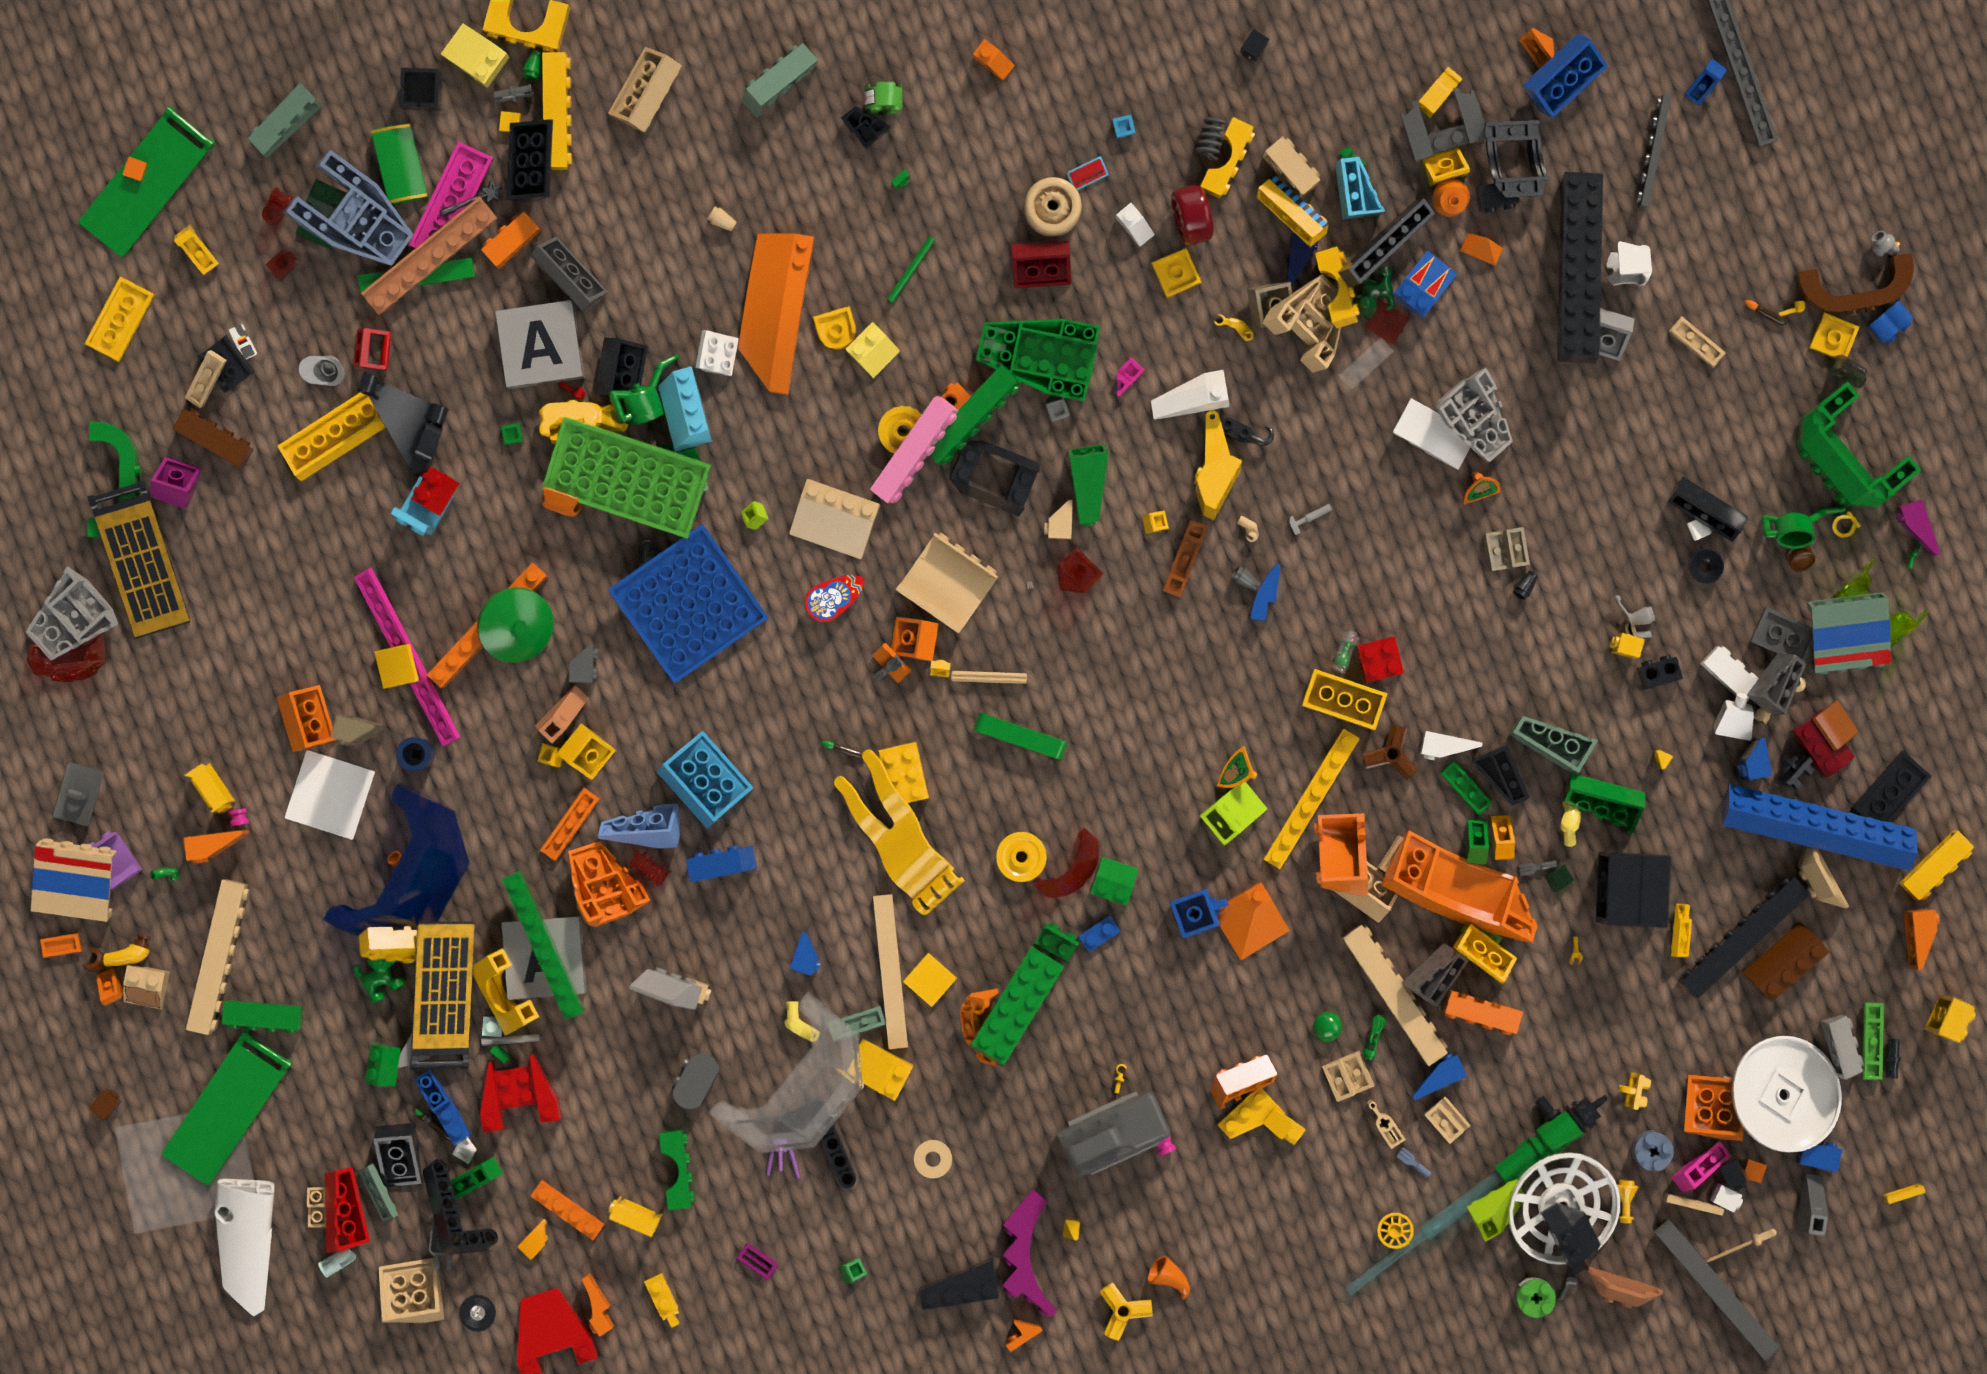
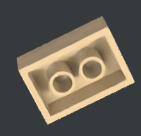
M1282 136L1265 151L1262 158L1286 182L1287 186L1292 191H1296L1302 199L1318 185L1320 174L1314 167L1310 168L1306 164L1307 159L1302 153L1298 154L1293 149L1295 146L1292 141Z

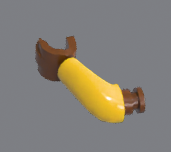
M137 933L138 939L133 944H129V947L105 953V955L101 951L90 947L89 952L96 954L97 960L93 964L87 962L82 966L90 972H100L109 966L137 964L148 956L150 950L147 949V940H150L151 937Z

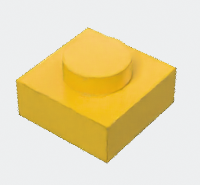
M944 660L931 661L930 675L949 677L951 663H947Z

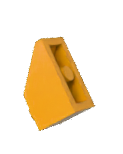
M1510 815L1491 816L1492 847L1495 860L1514 859L1515 839Z

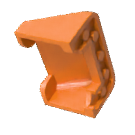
M1364 813L1318 815V823H1314L1315 835L1319 834L1321 872H1317V884H1321V888L1358 896H1368Z

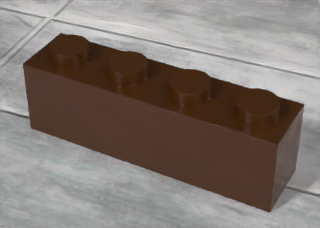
M192 408L190 411L186 409L182 411L172 429L243 469L254 450L249 447L250 442L243 438L239 440L234 438V433L226 428L223 431L216 427L218 423L209 418L206 421L200 418L201 414Z

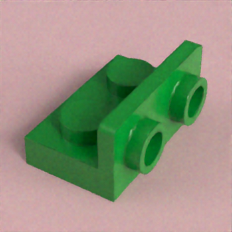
M1053 922L1050 925L1045 923L1035 944L1068 962L1079 944V941L1076 940L1078 937L1070 932L1065 934L1059 931L1061 927Z

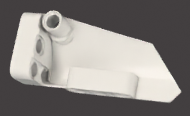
M220 1179L217 1181L215 1216L223 1288L245 1310L255 1316L265 1308L272 1233L274 1183L260 1180ZM227 1207L228 1210L221 1211L219 1210V1208Z

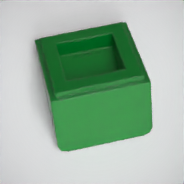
M860 1257L838 1267L846 1284L853 1283L867 1275Z

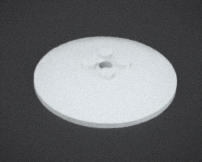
M1778 1036L1757 1043L1745 1053L1738 1063L1732 1082V1100L1740 1123L1753 1139L1772 1150L1798 1152L1816 1146L1829 1135L1840 1114L1842 1094L1840 1081L1834 1066L1820 1049L1800 1038ZM1781 1090L1787 1093L1785 1100H1782L1779 1096Z

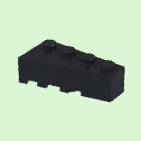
M993 1257L920 1287L922 1310L998 1299Z

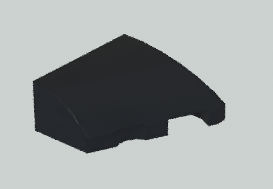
M855 106L841 117L850 132L855 133L864 148L870 147L891 128L890 124L858 106Z

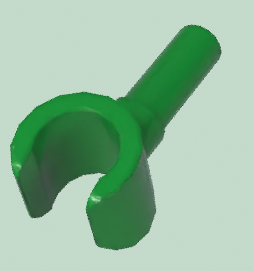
M1344 148L1339 153L1342 158L1357 157L1350 148ZM1360 159L1364 166L1366 162Z

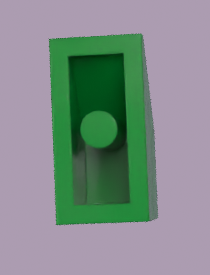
M1468 820L1466 839L1467 863L1486 864L1489 852L1487 821Z

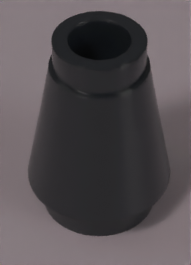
M1528 571L1513 586V594L1522 600L1530 597L1538 575Z

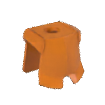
M547 487L543 488L542 504L546 509L569 517H573L580 512L582 503L578 502V498Z

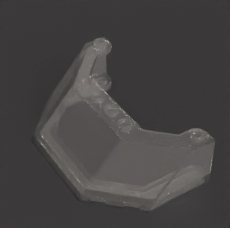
M810 993L803 997L799 1007L801 1012L810 1019L813 1047L762 1108L738 1110L728 1103L719 1102L709 1112L723 1126L759 1153L814 1148L863 1088L859 1033Z

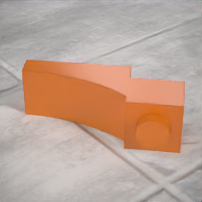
M589 1273L581 1279L586 1287L592 1306V1317L589 1320V1327L594 1334L597 1333L600 1337L611 1330L614 1324L605 1312L610 1307V1304Z

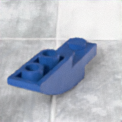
M429 1069L414 1079L452 1143L456 1146L470 1137L472 1134L463 1121V1116L432 1070Z

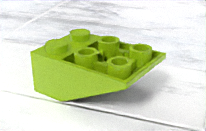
M1244 782L1228 791L1199 816L1222 845L1225 846L1263 814L1267 807L1249 785Z
M1518 1179L1507 1182L1503 1187L1489 1192L1487 1196L1480 1200H1475L1467 1206L1470 1216L1485 1242L1501 1234L1509 1224L1508 1206ZM1521 1187L1518 1194H1524ZM1514 1201L1513 1217L1523 1202Z

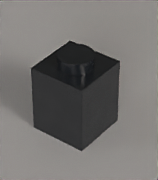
M1253 29L1241 47L1240 52L1243 53L1242 56L1248 61L1254 60L1256 62L1270 39Z
M1736 1160L1720 1167L1729 1189L1735 1188V1191L1745 1188V1183L1750 1182L1741 1160Z

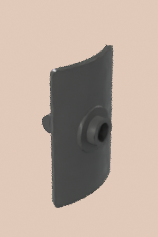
M68 762L52 816L88 827L104 772Z

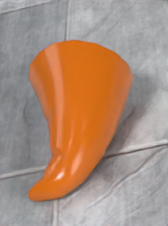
M1161 1256L1152 1264L1148 1273V1283L1173 1287L1179 1290L1184 1301L1190 1293V1285L1183 1272L1167 1256Z

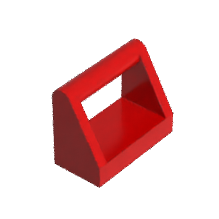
M368 328L357 329L353 367L388 370L392 332ZM370 334L383 336L380 365L367 363Z

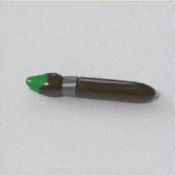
M415 1109V1114L420 1120L424 1121L445 1139L451 1140L444 1127L429 1117L426 1112Z

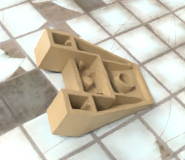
M1323 274L1273 306L1262 322L1274 335L1292 329L1308 345L1300 361L1312 373L1328 368L1336 354L1341 327L1336 329L1332 323L1328 305L1336 298L1338 289Z

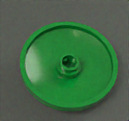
M523 587L507 588L494 594L483 605L477 620V633L482 646L494 658L511 663L526 661L539 654L548 644L554 628L553 614L548 603L535 591Z

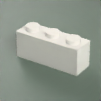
M1715 647L1700 664L1735 696L1738 693L1747 695L1759 678L1752 672L1749 674L1744 669L1745 665L1738 659L1735 661L1731 658L1730 651L1725 647Z

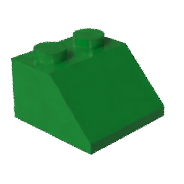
M1102 857L1090 894L1127 906L1138 869Z
M372 1042L370 1044L365 1083L376 1086H395L401 1048Z

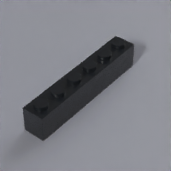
M1425 199L1412 202L1339 270L1338 274L1348 287L1361 284L1421 228L1435 212Z

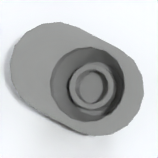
M331 355L308 356L300 362L298 368L302 379L312 384L336 386L342 382L345 375L344 368L339 360Z

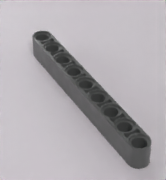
M1667 1220L1654 1231L1655 1235L1765 1362L1781 1350L1670 1220Z

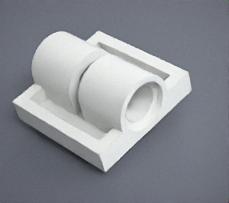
M702 330L695 368L705 372L732 376L739 338Z

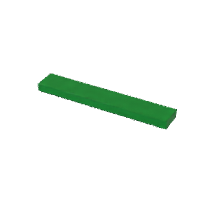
M465 258L446 261L415 287L474 278L473 259ZM387 271L358 275L361 293Z

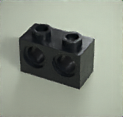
M1669 654L1659 657L1660 661L1655 663L1652 660L1641 662L1642 666L1637 667L1643 690L1683 679L1677 657L1671 658ZM1667 663L1673 667L1671 674H1667L1664 670ZM1649 668L1654 671L1653 679L1646 677V671Z

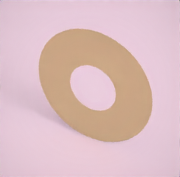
M929 1140L922 1143L916 1149L914 1164L921 1175L927 1178H939L950 1169L952 1154L944 1143L937 1140ZM929 1152H937L941 1158L939 1165L935 1167L927 1165L925 1161L926 1155Z

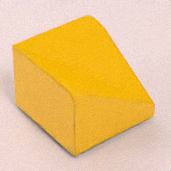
M1075 1218L1064 1219L1063 1236L1065 1238L1078 1239L1080 1220Z

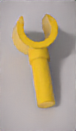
M1794 302V308L1780 312L1779 316L1783 317L1791 313L1803 312L1805 310V302Z
M1573 937V953L1569 959L1571 965L1574 962V958L1578 959V965L1583 959V955L1578 949V937Z

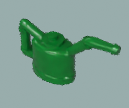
M678 354L659 362L655 366L649 386L636 383L632 385L633 388L629 391L613 390L609 393L610 402H612L617 420L621 424L630 421L631 426H636L665 414L656 386L664 368L680 359ZM620 398H623V402L628 413L626 415H624L622 406L620 404Z
M1846 507L1819 508L1817 512L1809 517L1795 512L1780 517L1763 515L1761 517L1763 536L1766 538H1776L1779 545L1788 549L1810 546L1816 539L1812 524L1828 514L1846 512ZM1770 523L1775 524L1776 530H1771Z

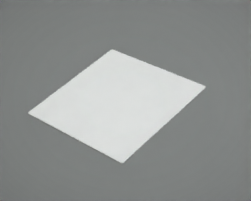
M306 750L285 818L353 840L375 772Z

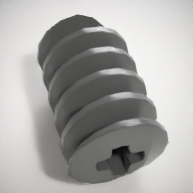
M1204 118L1203 122L1206 125H1203L1201 128L1204 132L1199 135L1203 140H1198L1197 144L1200 147H1197L1195 152L1203 158L1217 161L1218 158L1213 156V154L1220 153V151L1215 147L1222 145L1217 140L1224 138L1219 132L1226 131L1221 125L1228 123L1217 118Z

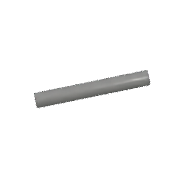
M539 1034L481 1038L482 1046L540 1041Z

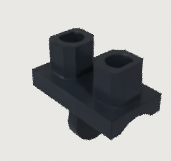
M1803 753L1798 757L1794 755L1791 760L1785 757L1783 762L1786 765L1782 768L1784 772L1778 779L1798 789L1803 783L1799 776L1802 773L1809 776L1815 771L1812 764L1813 760Z

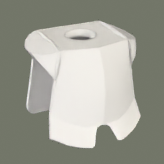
M1621 241L1618 242V253L1611 252L1606 265L1607 268L1614 270L1613 274L1607 276L1609 282L1613 286L1630 283L1640 286L1645 285L1652 273L1650 248L1646 245L1637 246Z

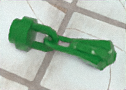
M1378 1014L1373 1018L1369 1042L1366 1049L1363 1048L1362 1050L1363 1058L1374 1060V1057H1377L1378 1053L1375 1052L1377 1042L1387 1022V1018L1383 1014Z

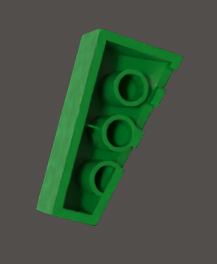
M1571 773L1565 786L1564 802L1584 812L1590 811L1595 814V817L1601 820L1604 818L1612 822L1613 826L1617 828L1621 826L1626 829V832L1633 834L1645 808V792Z

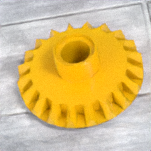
M902 405L887 411L882 416L878 426V435L883 446L895 454L922 414L917 409ZM904 425L908 427L909 431L901 433L898 428Z
M1016 832L1008 835L1000 843L996 855L1000 871L1007 878L1016 882H1026L1036 878L1043 871L1047 858L1043 843L1036 836L1027 832ZM1020 851L1027 854V859L1024 862H1019L1016 859V854Z

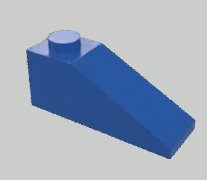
M1448 1053L1443 1056L1442 1060L1435 1064L1411 1094L1412 1099H1419L1467 1077L1458 1055Z

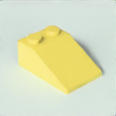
M465 24L460 26L441 52L443 57L486 88H488L510 58L505 51Z

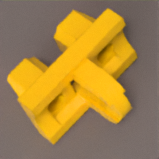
M1630 1072L1628 1086L1619 1085L1618 1091L1626 1093L1624 1106L1636 1110L1640 1107H1646L1647 1097L1641 1096L1642 1089L1648 1090L1650 1088L1651 1080L1645 1078L1644 1075Z

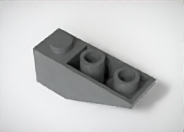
M1805 1173L1796 1230L1825 1236L1828 1214L1823 1177Z

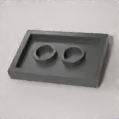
M1765 607L1750 642L1775 654L1797 655L1805 662L1813 646L1812 627L1769 607Z

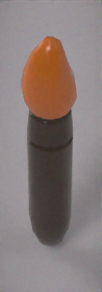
M1745 301V304L1751 310H1755L1779 325H1786V321L1777 314L1763 308L1754 301Z

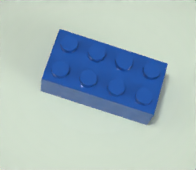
M1578 33L1522 86L1540 112L1553 118L1602 73L1608 65L1591 39Z

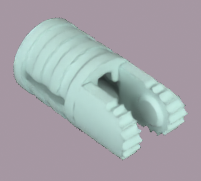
M348 1248L334 1253L332 1256L319 1262L318 1265L324 1276L328 1278L356 1259V1255Z

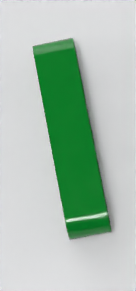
M979 712L973 728L974 731L1059 760L1063 759L1068 742L981 712Z

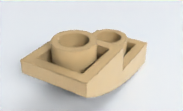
M325 1187L307 1188L308 1228H326Z

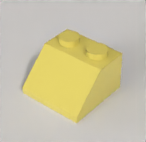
M873 322L846 348V352L872 378L900 352Z

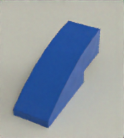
M1276 564L1261 583L1251 607L1250 620L1266 621L1268 603H1276L1280 564Z

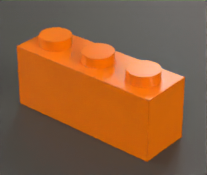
M520 212L511 219L513 222L508 226H502L497 231L498 235L495 238H489L483 244L481 250L498 269L541 232L525 212L522 214Z

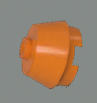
M1457 179L1442 181L1433 192L1432 202L1434 208L1438 213L1446 217L1460 215L1469 205V189L1462 181Z

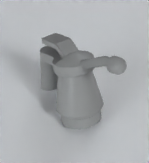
M1616 595L1615 601H1617L1618 606L1626 615L1627 622L1624 626L1626 634L1629 635L1627 627L1630 625L1633 636L1652 638L1650 630L1636 631L1635 625L1651 624V622L1655 621L1652 607H1643L1631 614L1621 604V597Z

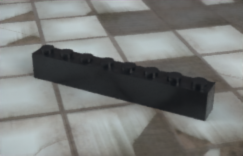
M1785 877L1779 883L1780 887L1776 891L1771 890L1765 896L1766 900L1762 904H1756L1751 909L1752 913L1748 917H1742L1737 922L1738 926L1734 930H1728L1723 935L1724 939L1720 943H1714L1708 949L1710 952L1705 957L1704 955L1700 956L1694 962L1696 965L1691 970L1688 968L1680 975L1682 978L1679 982L1694 998L1698 999L1810 895L1795 877Z

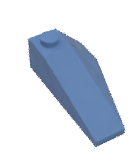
M678 804L653 806V810L646 812L640 810L636 812V815L630 817L620 816L603 821L600 825L598 838L653 848L677 847L680 837Z

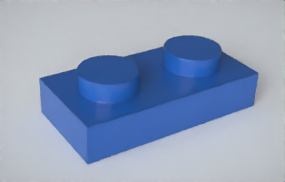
M1109 915L1078 937L1087 951L1090 952L1121 931Z

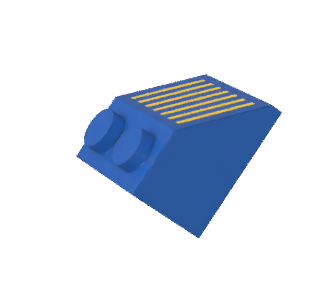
M1754 738L1739 759L1737 773L1742 780L1772 776L1765 738Z

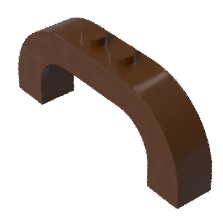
M1912 253L1893 256L1889 258L1890 280L1883 289L1844 296L1831 295L1822 288L1818 269L1801 271L1794 275L1800 295L1811 307L1829 314L1846 312V315H1853L1858 313L1857 310L1865 309V312L1876 311V307L1886 305L1899 298L1911 283L1914 262Z

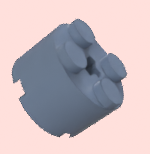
M1649 1130L1642 1132L1632 1142L1631 1152L1635 1162L1649 1171L1663 1170L1670 1164L1673 1158L1674 1148L1671 1141L1657 1131ZM1654 1148L1656 1152L1651 1153L1649 1149Z

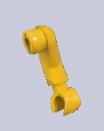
M1217 314L1223 320L1221 323L1214 321L1216 325L1221 326L1224 324L1227 327L1236 329L1245 341L1253 339L1254 333L1244 321L1234 318L1228 319L1222 314Z

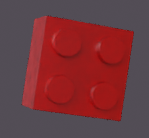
M1395 636L1355 646L1365 683L1404 674Z

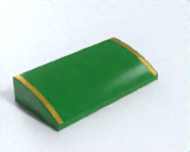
M398 124L371 130L386 195L391 204L396 206L428 198L411 124Z

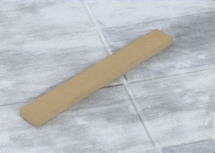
M892 894L873 896L889 1049L907 1048L908 1041Z

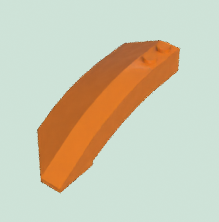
M795 233L757 234L738 350L771 393L788 395L814 248L813 236Z
M1410 830L1406 832L1387 868L1382 883L1383 887L1423 908L1467 926L1472 924L1479 930L1532 943L1538 925L1535 918L1532 919L1528 908L1530 907L1524 893L1521 894L1517 885L1519 881L1516 876H1511L1479 864L1467 863V859L1435 845Z

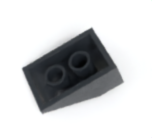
M415 1123L377 1126L373 1140L383 1185L385 1187L422 1184L419 1144Z

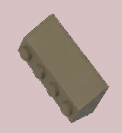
M337 715L331 738H335V743L342 745H356L383 732L387 726L353 716Z

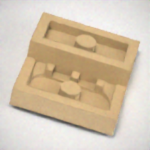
M1360 1050L1322 1066L1337 1102L1375 1086Z

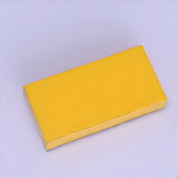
M1915 1184L1883 1194V1199L1885 1203L1892 1204L1926 1192L1924 1186Z

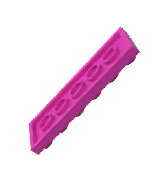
M458 141L409 243L411 247L417 248L467 207L464 206L457 209L456 212L444 217L439 212V210L450 205H457L476 197L492 164L493 157Z

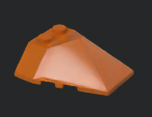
M600 841L567 852L577 906L586 924L597 927L630 915L651 901L643 885L638 880L635 881L628 874L629 871L626 867L622 868L617 863L616 857Z

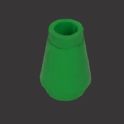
M531 51L522 70L524 78L537 81L538 77L541 76L542 53Z

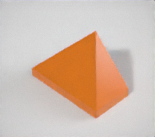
M1534 28L1518 39L1538 69L1554 56L1553 38Z
M1468 233L1460 251L1496 266L1503 248L1489 238Z

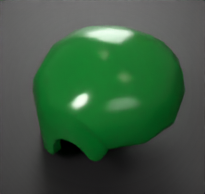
M1332 1011L1322 1012L1313 1023V1032L1316 1038L1322 1042H1332L1341 1034L1342 1020L1339 1015Z

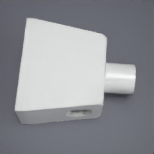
M1738 693L1735 701L1726 700L1713 725L1715 734L1751 741L1754 711L1752 705L1746 704L1748 700L1747 695Z

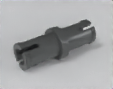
M532 84L516 88L511 86L510 89L494 91L496 104L510 100L515 102L520 98L534 96Z

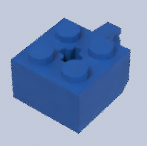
M1208 888L1170 902L1182 938L1219 926L1221 924L1218 914L1221 913L1220 908L1229 905L1226 898L1218 901L1215 897L1211 898ZM1193 908H1195L1196 911L1199 910L1200 914H1198V918H1196L1195 915H1191Z

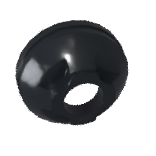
M1702 549L1694 553L1688 565L1692 578L1703 584L1717 581L1724 571L1722 557L1711 549ZM1702 561H1706L1710 566L1709 571L1706 573L1699 570V564Z

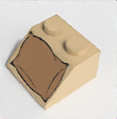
M134 964L127 965L123 983L124 1002L162 1009L170 971Z

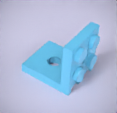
M419 477L401 510L394 507L391 514L395 516L394 520L405 526L410 524L412 526L411 530L422 536L425 533L432 535L454 495H452L441 516L429 511L411 500L414 488L418 487L423 479Z

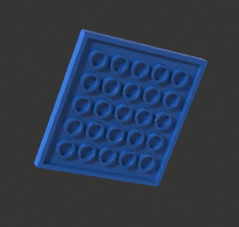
M703 523L690 532L688 539L682 537L608 589L674 684L769 618Z

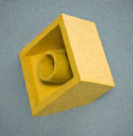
M581 723L557 754L569 765L593 780L616 750Z

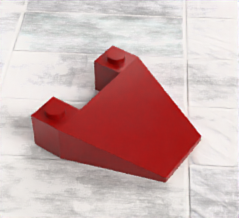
M559 1288L521 1299L517 1356L520 1374H543L544 1371L539 1357L573 1346L578 1365L597 1359L599 1353L594 1337Z

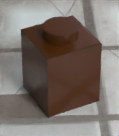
M106 1089L100 1093L88 1109L104 1121L109 1118L122 1101L119 1099L118 1093L112 1089Z

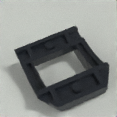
M1540 120L1485 123L1486 150L1491 175L1504 198L1542 196L1545 190L1544 187L1549 180V176H1547L1542 155L1541 135H1539L1538 126ZM1526 141L1532 177L1503 178L1498 161L1496 142Z
M983 440L967 442L960 450L949 479L960 494L1019 517L1025 509L1024 505L1037 472H1040V463ZM982 451L1018 465L1005 500L969 486Z

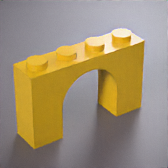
M490 0L483 26V31L487 34V37L492 39H498V37L505 38L506 42L512 44L517 42L524 43L525 47L535 49V46L540 47L544 52H559L571 9L568 4L550 0L543 24L535 31L521 32L516 30L510 22L513 0Z
M501 949L474 964L473 976L506 1036L535 1020L539 1015L531 1000L521 1005L508 1000L502 985L501 975L512 964L504 949Z

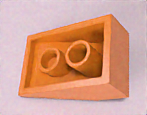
M249 830L185 837L186 861L192 860L193 864L209 862L208 858L217 856L250 834Z
M1932 909L1903 911L1908 965L1911 969L1922 970L1938 930L1937 925L1940 923L1939 915L1936 913V910Z

